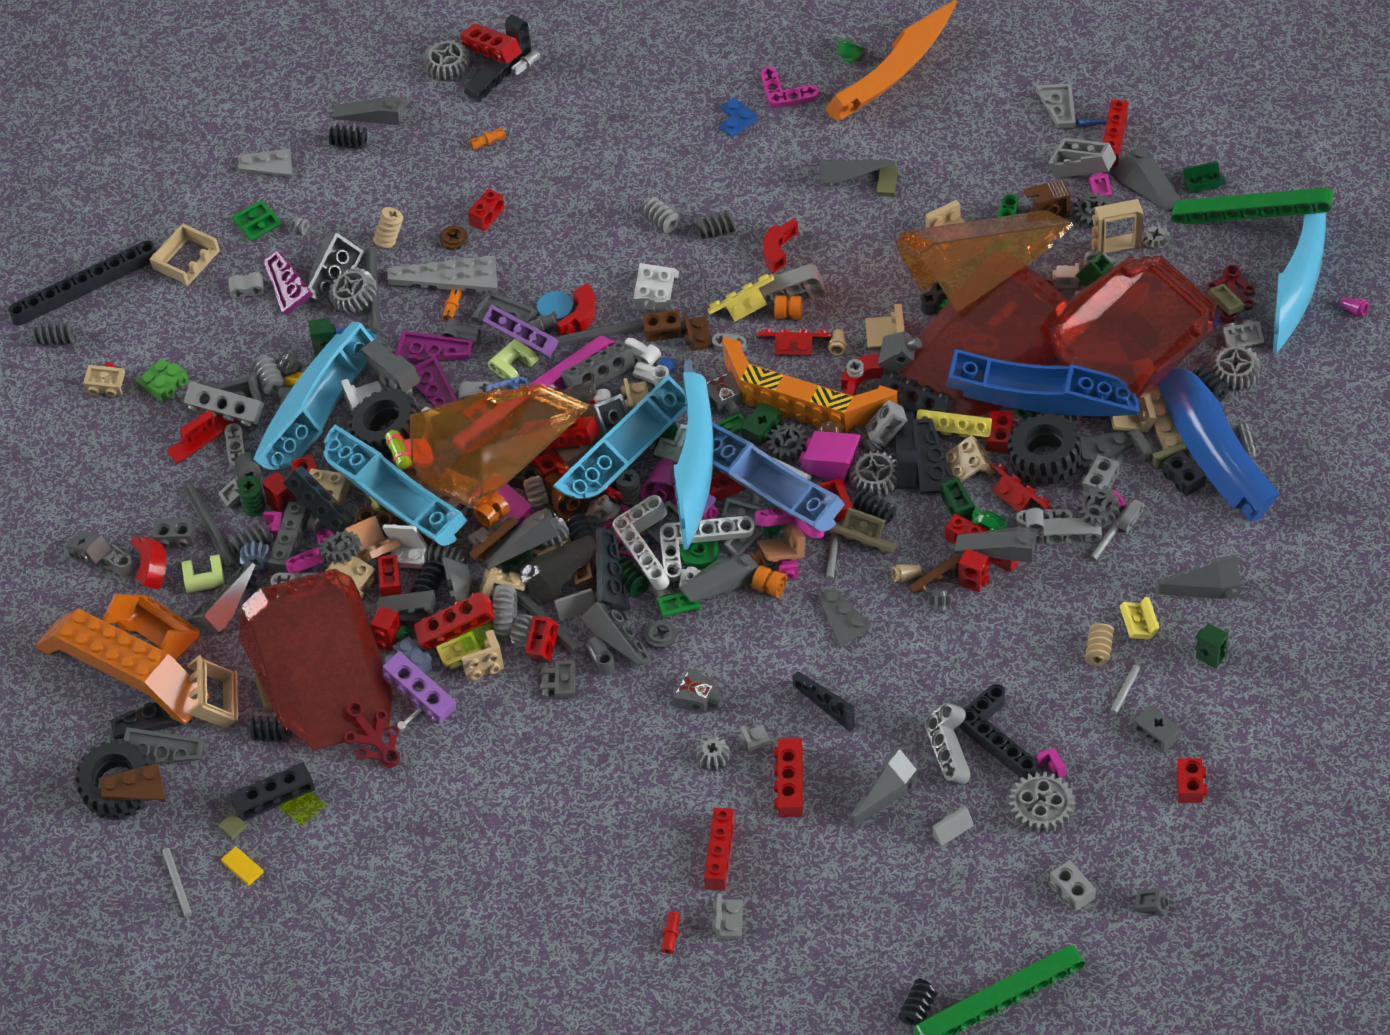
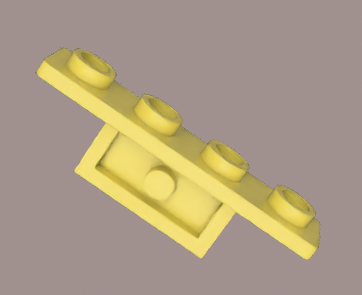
M764 274L758 278V282L754 284L750 282L742 287L743 290L736 293L733 291L726 295L727 299L711 303L710 308H708L709 314L726 306L734 322L767 305L759 288L773 281V274Z
M922 409L917 410L916 419L932 418L936 431H940L942 435L959 433V437L968 438L970 435L990 437L991 418Z

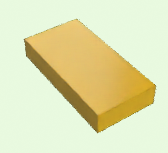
M236 846L221 858V862L248 886L264 873L262 868Z

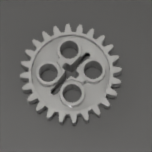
M1036 772L1035 777L1028 774L1027 780L1021 777L1020 783L1015 782V789L1011 788V795H1009V809L1011 810V816H1015V822L1022 821V828L1029 825V831L1036 828L1037 833L1040 832L1041 828H1044V831L1048 833V828L1050 827L1054 831H1056V825L1063 827V821L1069 822V816H1073V809H1075V795H1072L1073 789L1068 788V782L1062 784V777L1055 780V774L1047 777L1046 772H1044L1043 776Z

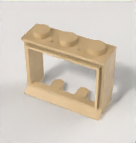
M1138 199L1095 207V215L1092 216L1094 224L1092 234L1094 239L1091 240L1093 250H1097V253L1101 251L1106 254L1135 247L1142 249L1144 213ZM1133 217V233L1106 238V222Z
M182 224L152 255L150 262L154 271L156 270L188 286L220 252L216 238ZM190 240L208 250L201 249V258L197 262L190 261V270L186 273L167 264V262Z
M200 654L187 664V668L195 670L189 676V681L197 683V687L189 693V698L197 699V704L188 710V714L220 727L228 728L238 720L239 716L237 671H231L202 659ZM207 676L223 682V709L207 703Z

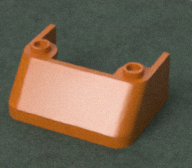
M114 594L103 618V621L107 623H116L119 625V629L127 633L137 631L159 646L160 650L168 653L174 660L197 640L201 632L197 627L146 595Z

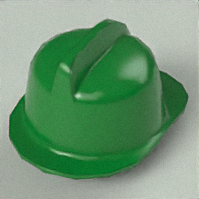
M834 36L839 41L838 54L846 62L852 63L854 60L859 59L863 50L867 49L844 38Z

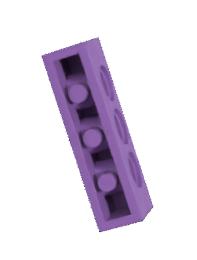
M492 304L482 320L548 357H551L559 342L554 337Z
M400 651L383 666V678L389 684L393 683L402 696H407L411 699L412 704L417 709L421 708L430 721L440 724L456 709V701ZM405 674L408 678L402 679L399 676ZM415 687H420V688H422L423 690H422V691H415V690H413V689H414ZM435 700L437 703L429 704L427 701Z

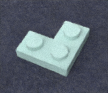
M680 425L674 441L661 437L654 455L663 459H671L678 463L685 441L687 425Z

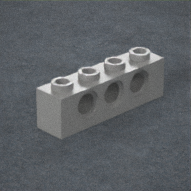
M191 381L184 399V403L192 411L199 412V409L207 412L210 410L214 417L218 414L222 415L223 419L234 422V419L240 420L241 424L249 427L252 424L258 425L264 406L259 400ZM205 396H209V402L202 404V399ZM227 401L226 408L220 409V403ZM240 406H244V412L237 414V409Z

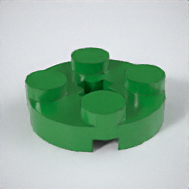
M975 507L972 513L973 523L980 526L984 524L990 527L989 530L1009 528L1010 522L1004 523L1005 518L989 510H985L983 513L980 512L981 508Z
M716 541L691 543L686 550H684L683 544L680 545V556L687 567H695L697 569L708 567L717 559L719 554ZM698 548H701L703 552L696 553L694 551H697Z

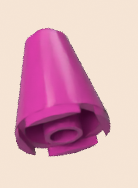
M665 458L658 462L642 485L641 498L643 500L652 495H657L661 497L664 504L668 500L674 505L677 503L674 483V465L676 463L673 460Z

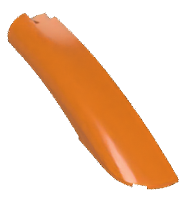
M951 1L904 29L892 44L893 50L876 69L833 97L825 108L829 116L837 121L846 118L877 99L903 78L937 39L950 18L957 1Z

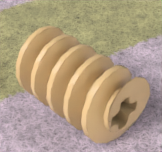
M392 207L383 208L375 236L373 237V241L377 246L391 248L395 245L401 223L403 222V215L400 211Z
M1094 623L1090 626L1085 661L1089 665L1101 667L1110 660L1114 634L1112 626L1101 623Z

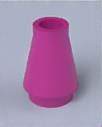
M1343 297L1339 307L1360 317L1367 314L1369 303L1365 299Z

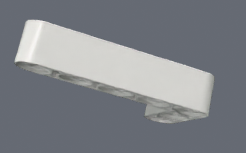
M652 495L615 518L613 528L656 590H663L669 585V578L662 565L639 534L663 519L667 514V509L661 497Z
M749 516L701 520L691 543L750 537L754 532V520ZM680 522L664 524L660 529L663 569L669 578V582H676L681 577L679 544H683ZM746 523L749 524L751 528L749 530H743L740 526ZM728 525L731 527V531L724 532L721 527ZM709 527L712 529V532L705 534L702 532V529ZM666 531H671L674 535L667 538L663 534ZM669 549H672L676 552V554L674 556H668L665 552ZM670 568H675L678 572L675 575H670L667 571Z

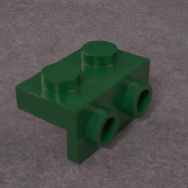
M1217 161L1183 169L1184 184L1191 193H1200L1205 189H1217L1220 186L1226 185L1224 176L1219 172V163Z

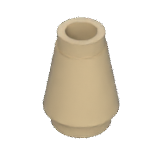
M840 329L833 331L828 344V350L834 356H841L846 351L844 332Z
M897 564L896 567H892V578L894 582H899L900 584L922 575L920 565Z

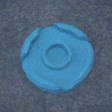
M553 291L546 293L537 303V311L541 317L552 314L555 311L557 314L556 318L560 321L573 313V301L568 294Z

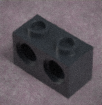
M1182 450L1163 461L1162 472L1167 480H1171L1179 492L1189 496L1205 486L1206 474Z

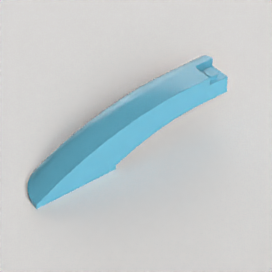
M1326 213L1303 214V228L1298 245L1283 273L1278 274L1273 353L1275 354L1295 330L1316 287L1324 250Z
M352 321L342 334H336L298 379L281 404L261 440L253 459L258 465L270 470L286 469L292 466L291 460L301 458L324 432L322 430L343 395L341 381L348 379L351 384L367 365L361 348L374 339L361 323Z
M695 372L683 373L688 421L683 449L678 464L674 465L675 493L684 550L688 549L701 521L710 490L713 470V427L707 383L704 376Z
M667 375L560 478L553 487L564 495L579 499L590 498L600 494L686 410L684 390Z
M337 425L331 428L324 441L325 451L323 453L327 462L334 469L407 524L415 526L419 532L438 544L446 546L457 540L454 534L467 522L461 511L422 487L374 448Z

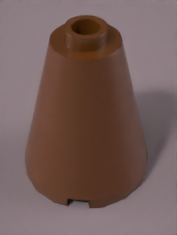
M551 473L545 478L544 486L557 516L567 521L573 515L584 514L589 507L588 498H573L556 490L553 485L562 476L558 473Z

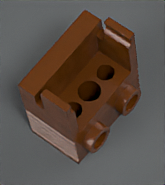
M1064 179L1024 189L1027 199L1029 197L1034 198V206L1027 211H1023L1027 220L1033 218L1035 226L1070 217L1071 194Z

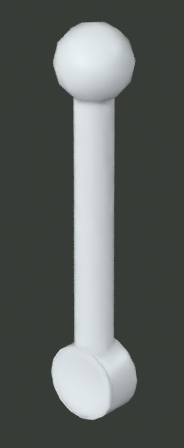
M422 709L416 710L404 722H399L398 728L404 729L406 724L417 716Z

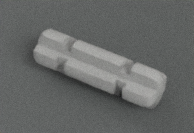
M1247 423L1239 424L1238 432L1241 435L1242 446L1249 456H1254L1256 450Z

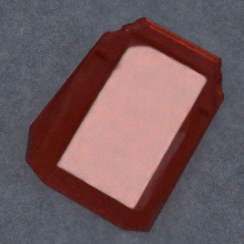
M993 252L977 267L918 338L922 342V347L916 349L913 362L906 365L903 378L914 379L921 386H931L934 388L933 391L938 393H948L950 398L955 399L952 410L954 414L980 417L991 411H999L1003 406L963 396L964 391L946 387L948 372L955 349L997 360L1048 366L1065 351L1066 347L1071 345L1078 318L1068 299L1013 254Z
M1134 256L1128 257L1071 298L1050 329L1055 356L1067 366L1073 364L1118 377L1128 384L1129 390L1135 393L1136 398L1140 401L1213 331L1214 326L1212 324L1215 319L1217 304L1162 256H1143L1142 259H1135Z
M332 569L259 589L241 606L239 640L282 727L285 729L289 728L297 734V738L305 741L314 750L344 743L343 737L348 731L367 736L357 721L349 718L346 714L348 704L352 701H357L363 707L361 714L374 731L376 728L374 716L378 710H385L388 716L384 723V731L389 728L393 692L390 684L383 678L382 670L384 665L359 590L351 576ZM350 709L352 714L357 713L355 709ZM378 714L380 719H384L383 714ZM347 735L348 740H353L351 735Z

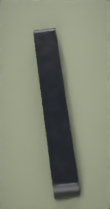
M149 240L143 241L11 304L8 310L12 323L17 326L26 324L151 264L150 258L156 253L154 243Z

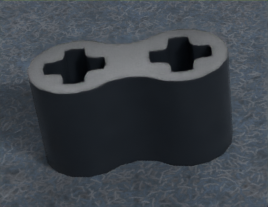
M936 281L929 292L922 294L921 312L923 314L934 315L937 312V306L943 300H949V286L946 282Z

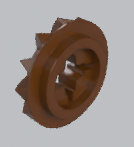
M460 226L446 227L439 235L441 245H444L446 249L452 248L453 250L455 247L461 249V246L465 245L468 239L467 231Z

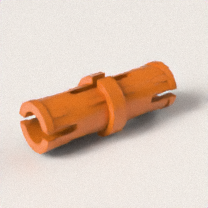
M500 127L491 132H484L483 135L470 139L469 142L473 150L506 138V134L503 128Z
M452 289L448 300L445 301V310L441 317L444 322H446L447 317H449L448 320L453 319L455 311L459 308L458 302L462 295L459 289H457L456 295L454 294L456 289Z

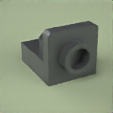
M1161 889L1137 890L1134 909L1138 913L1157 911L1160 916H1166V911L1169 908V899Z

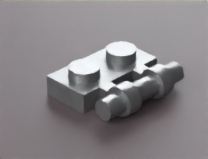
M575 660L555 661V668H550L549 663H543L540 670V678H542V684H540L541 698L544 700L549 699V693L555 692V698H575ZM555 677V682L550 683V678Z

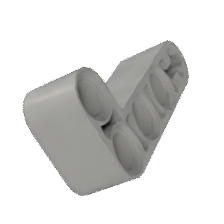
M812 264L774 276L773 281L759 288L767 305L775 303L776 295L789 298L807 291L809 296L814 299V297L819 296L822 298L826 294L823 277L817 267Z
M1031 508L1026 511L1025 526L1026 528L1038 529L1036 543L1052 544V542L1062 544L1075 541L1077 543H1093L1102 540L1101 526L1099 527L1097 522H1095L1094 526H1091V521L1089 520L1085 523L1084 518L1044 519L1043 511L1039 508Z
M944 703L926 718L925 728L945 779L964 785L970 779V770L954 729L964 721L966 713L961 707Z

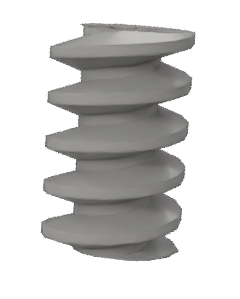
M652 197L641 207V214L665 233L669 234L677 228L678 213L674 212L663 201H659L658 197Z
M260 355L253 361L252 367L266 395H272L279 392V387H285L283 377L273 358Z

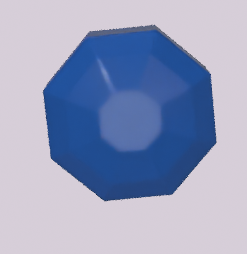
M663 357L658 360L657 366L667 367L669 374L674 372L675 361L672 358Z

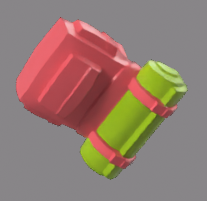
M396 430L386 433V444L393 455L391 463L395 466L397 465L401 471L406 468L425 469L432 466L434 459L431 448L425 438L405 440Z

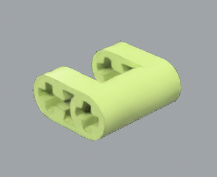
M514 339L488 361V366L500 377L508 380L519 377L518 372L510 365L518 358L529 367H532L538 361V357L534 351L519 340Z
M220 554L210 556L211 572L194 575L192 561L182 562L187 594L219 588L225 585Z

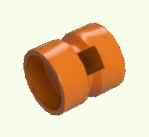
M782 295L775 296V319H786V317H789L790 320H801L802 296H791L790 298Z
M496 492L492 493L485 500V503H481L474 509V515L477 520L488 529L492 528L499 521V518H503L510 512V506L507 501Z
M760 565L753 576L752 589L762 593L766 591L768 595L779 598L785 588L787 575L779 571L772 572L770 568Z

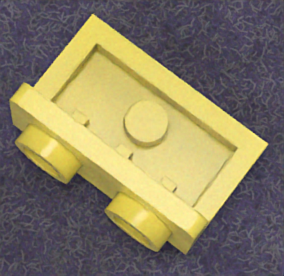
M1144 597L1141 603L1123 602L1120 605L1130 638L1148 640L1155 635L1159 629V623L1149 597Z
M472 631L436 646L445 669L450 667L451 670L462 665L463 656L482 650L478 646Z

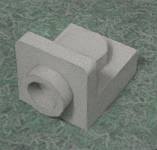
M235 478L218 493L229 508H232L240 500L237 490L238 480Z
M763 725L750 730H746L745 726L740 727L741 735H738L742 747L746 746L748 752L771 744V740Z

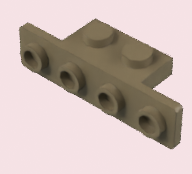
M850 507L847 510L844 523L836 522L834 527L827 530L829 533L842 534L844 538L849 540L856 539L861 541L865 546L878 547L884 553H893L898 545L880 538L886 520Z

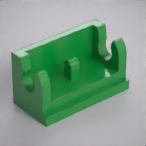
M683 592L658 598V608L661 611L662 620L666 619V616L694 609L700 611L701 608L699 600L690 602Z

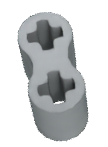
M252 272L245 276L234 275L228 280L230 296L233 299L257 296L264 293L263 276L258 272Z

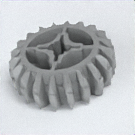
M447 39L444 42L441 40L440 43L434 42V46L429 45V48L425 50V55H423L425 70L428 74H431L432 78L437 77L438 80L442 77L445 81L448 77L453 80V76L459 78V75L464 74L465 70H468V65H470V55L467 48L461 42L457 43L455 40L451 42Z
M357 267L353 270L350 268L349 272L344 271L343 275H338L337 280H333L334 284L330 286L329 298L333 306L342 313L350 314L351 312L356 313L357 310L362 311L364 306L368 307V303L373 302L372 297L376 296L375 291L378 290L376 280L371 273Z
M1228 344L1227 348L1221 347L1220 351L1216 350L1209 363L1210 374H1215V378L1219 377L1221 379L1220 383L1225 382V389L1231 386L1233 391L1236 387L1242 390L1243 385L1248 388L1250 384H1254L1255 380L1259 377L1261 369L1260 360L1257 358L1256 353H1252L1251 348L1245 349L1244 345L1238 347L1237 344L1234 347Z
M878 450L876 453L869 451L867 455L862 452L861 457L856 456L855 461H852L849 469V481L852 487L856 488L857 493L865 488L866 493L872 491L879 498L881 493L887 496L888 491L893 492L894 487H897L896 460H893L892 455L887 456L885 452L879 454Z
M497 585L494 590L492 607L495 619H493L494 632L496 636L508 637L511 635L510 630L517 617L516 589L510 585Z

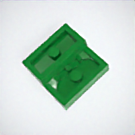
M263 199L232 216L234 223L250 241L282 225L273 210L270 211Z

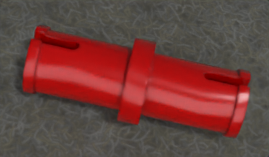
M668 912L666 927L662 932L664 935L661 947L662 953L673 954L675 941L679 936L678 926L681 914L678 912Z

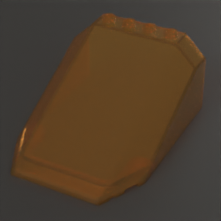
M1043 210L905 231L899 235L895 243L899 255L920 290L924 292L938 281L953 308L958 312L1048 251L1053 246L1051 242L1056 238L1060 239L1073 224L1060 216Z
M541 383L518 385V389L506 390V386L498 387L410 415L411 462L424 485L442 493L444 496L454 499L456 502L466 505L468 508H477L478 505L487 503L589 409V405Z

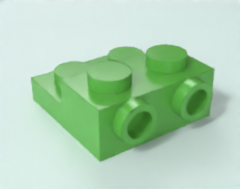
M161 358L136 380V384L161 402H164L167 398H171L179 387L186 384L188 376L186 370L174 362L169 364Z

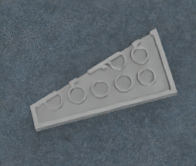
M495 256L387 268L389 285L411 286L412 284H421L423 288L433 285L437 286V289L452 290L455 288L456 290L465 291L469 288L476 289V292L492 290V293L498 294Z

